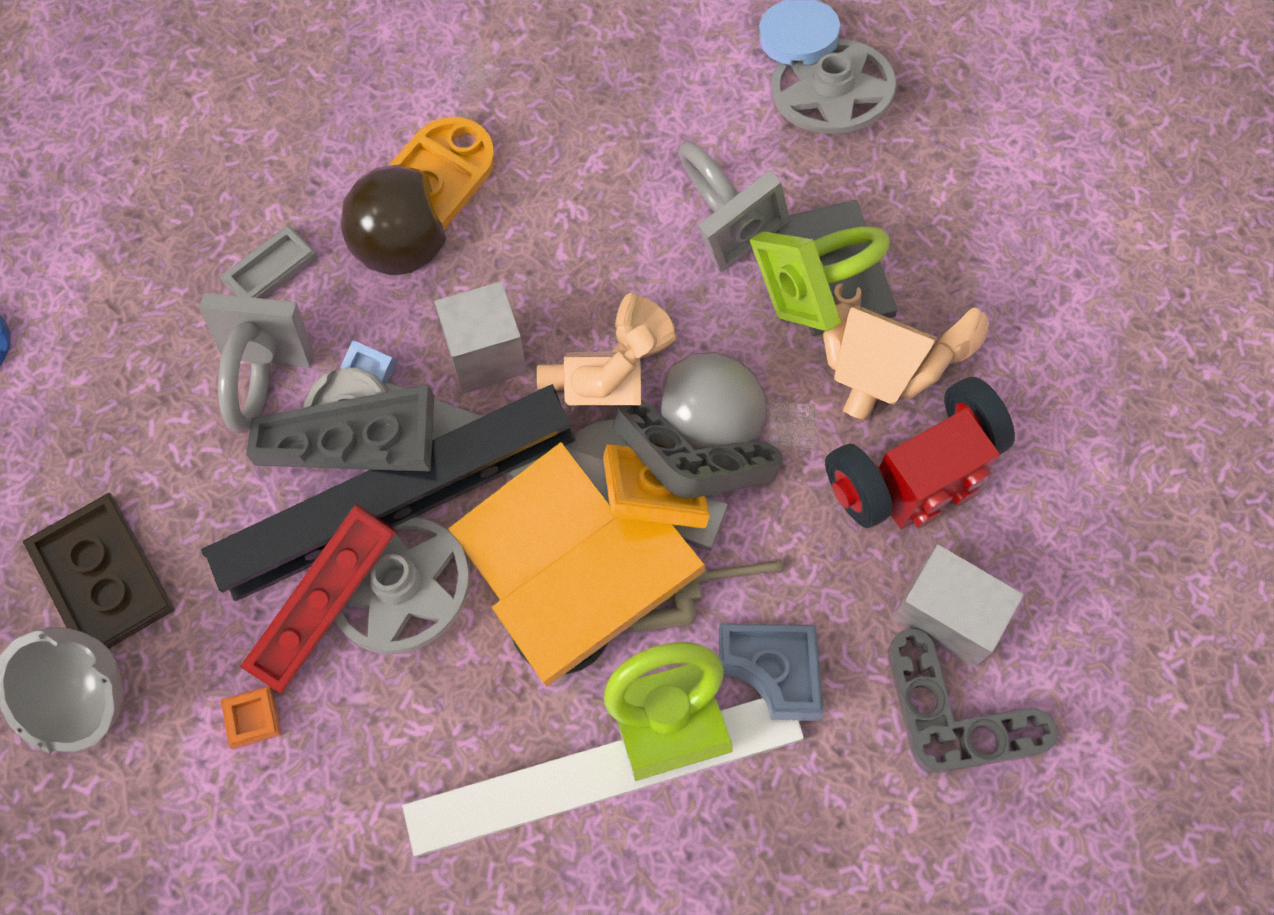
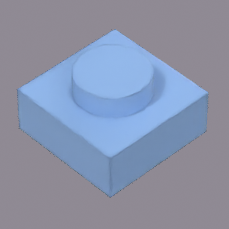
M352 340L340 369L359 368L377 376L385 384L389 382L398 360Z

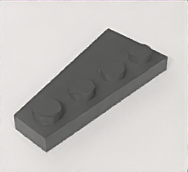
M427 384L254 417L251 421L246 455L255 466L431 471L435 396Z

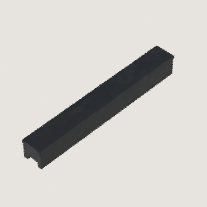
M551 384L432 440L431 471L370 469L202 548L201 551L208 560L218 590L222 593L230 590L233 600L238 601L311 567L356 503L393 528L541 458L560 442L566 446L576 440L570 429V422L561 407L556 389Z

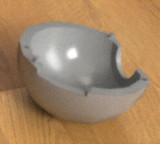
M718 352L694 353L672 364L668 369L663 391L661 415L694 450L748 442L750 440H757L762 434L767 419L766 395L756 374L740 360Z
M47 627L14 639L0 655V709L8 725L23 740L35 746L36 749L51 753L52 751L77 752L91 746L94 747L117 721L124 699V680L116 657L101 641L73 629Z

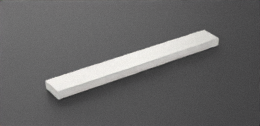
M761 698L721 710L732 740L733 752L635 781L623 741L620 740L402 805L413 856H422L803 741L804 736L798 720H771L767 703Z

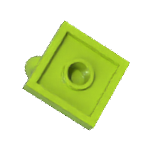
M870 226L840 230L816 240L765 231L749 239L779 319L827 332L842 323L829 284L853 277L874 266L886 255L890 247V237L887 232ZM870 244L858 254L834 264L823 266L819 258L841 248Z
M672 642L654 646L626 660L610 676L604 689V704L609 714L616 719L635 781L733 752L732 740L715 698L724 677L723 665L719 657L711 649L691 642ZM677 663H687L683 666H679L676 668H672L666 671H662L659 673L639 678L645 673L658 667Z

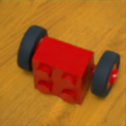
M972 376L950 386L944 396L948 418L888 451L879 467L873 463L862 449L851 443L833 450L826 456L825 468L833 492L839 503L854 521L864 528H871L892 516L900 530L912 523L919 529L941 515L939 509L945 504L953 501L956 507L960 506L980 492L978 486L992 476L990 468L1002 453L1013 446L1015 441V430L1011 416L999 395L989 384L980 378Z

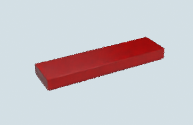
M356 503L243 661L240 668L282 694L392 540L397 530Z

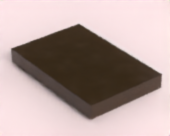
M110 492L23 540L66 628L86 633L101 641L108 649L175 610L115 497Z

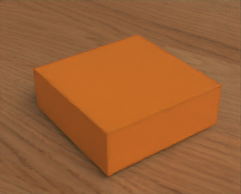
M270 686L220 700L228 744L232 750L282 736L274 692Z

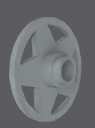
M839 39L837 48L834 51L842 52L826 54L814 64L803 65V61L793 60L792 65L779 62L773 72L771 81L772 99L778 111L788 121L803 129L825 134H839L859 130L881 118L893 102L896 77L891 64L881 53L868 45L852 40ZM867 59L873 62L882 72L885 80L863 73ZM791 67L800 81L781 92V81L788 68ZM878 103L871 111L852 119L854 104ZM818 108L825 121L806 117L797 111Z
M414 517L393 527L395 530H420L435 535V537L408 550L397 534H395L345 604V606L369 608L367 637L350 625L343 609L334 621L339 629L356 645L381 654L411 652L438 639L453 625L460 615L470 588L468 559L457 539L447 529L433 521ZM453 556H455L458 570L454 598L436 581ZM411 616L436 622L417 636L396 641Z

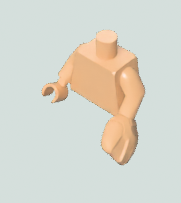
M838 284L835 287L834 299L842 323L828 332L824 331L823 339L828 364L835 370L834 380L852 388L843 411L853 417L867 421L877 399L890 404H895L899 398L913 399L938 382L949 364L959 363L967 359L981 347L989 331L988 316L976 307L971 308L935 344L938 337L861 307V289L859 287L855 297L851 299L842 298L843 284Z
M634 292L628 293L621 301L615 320L618 341L612 351L570 352L565 354L564 364L537 365V391L553 384L556 392H564L565 405H641L640 359L656 355L671 347L678 338L675 333V325L668 313L659 307L657 303Z

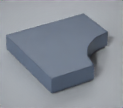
M719 624V659L723 665L724 676L739 678L754 687L766 701L771 720H822L823 701L816 625Z

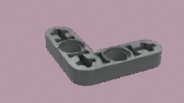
M641 400V405H618L613 422V428L616 433L634 451L662 485L671 493L684 498H696L768 484L775 480L783 461V455L779 449L759 440L694 450L655 407Z
M906 629L901 631L891 641L888 649L889 662L911 753L916 764L921 769L930 773H943L1028 758L1050 750L1055 744L1058 736L1057 726L1053 718L1040 709L1029 708L954 721L936 648L931 637L919 629ZM906 640H911L915 648L922 647L924 654L920 655L917 659L919 674L929 670L931 677L920 676L906 682L904 675H911L914 672L910 657H901L899 652L906 646ZM924 687L934 694L936 707L933 712L923 714L913 708L910 702V694L913 689ZM1027 719H1030L1033 727H1042L1044 735L1037 739V746H1034L1031 738H1020L1010 742L1015 751H1009L1008 732L1019 731L1026 727L1028 724ZM1002 722L1008 723L1007 731ZM975 728H986L994 734L996 748L992 754L983 755L973 748L971 734ZM953 731H960V747L967 758L966 760L960 759V749L943 754L941 756L942 763H937L934 755H925L923 747L931 742L930 736H935L938 744H945L957 740L958 738Z

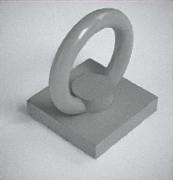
M691 141L681 144L678 151L680 161L698 192L714 211L713 214L698 224V228L711 261L722 272L753 250L749 239L763 231L775 233L790 221L782 183L769 170L743 191L737 192L721 168L702 147Z
M204 293L199 309L221 354L218 373V402L221 416L231 431L245 433L251 428L252 418L259 417L262 414L269 386L270 364L310 368L314 351L296 302ZM241 361L251 363V379L247 400L241 412L238 400V377Z

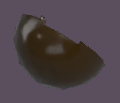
M399 164L377 167L359 178L343 200L340 226L345 243L351 254L369 269L388 275L412 273L431 262L445 244L446 236L444 229L435 213L430 198L432 188L428 175L418 169Z

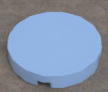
M784 0L770 7L763 14L759 24L761 48L770 58L782 64L792 65V60L803 61V65L814 64L822 56L832 53L837 48L839 41L840 22L838 15L830 6L818 0Z

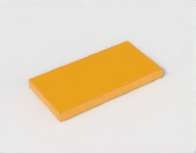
M616 517L492 606V609L539 678L548 687L704 573L706 568L672 524Z

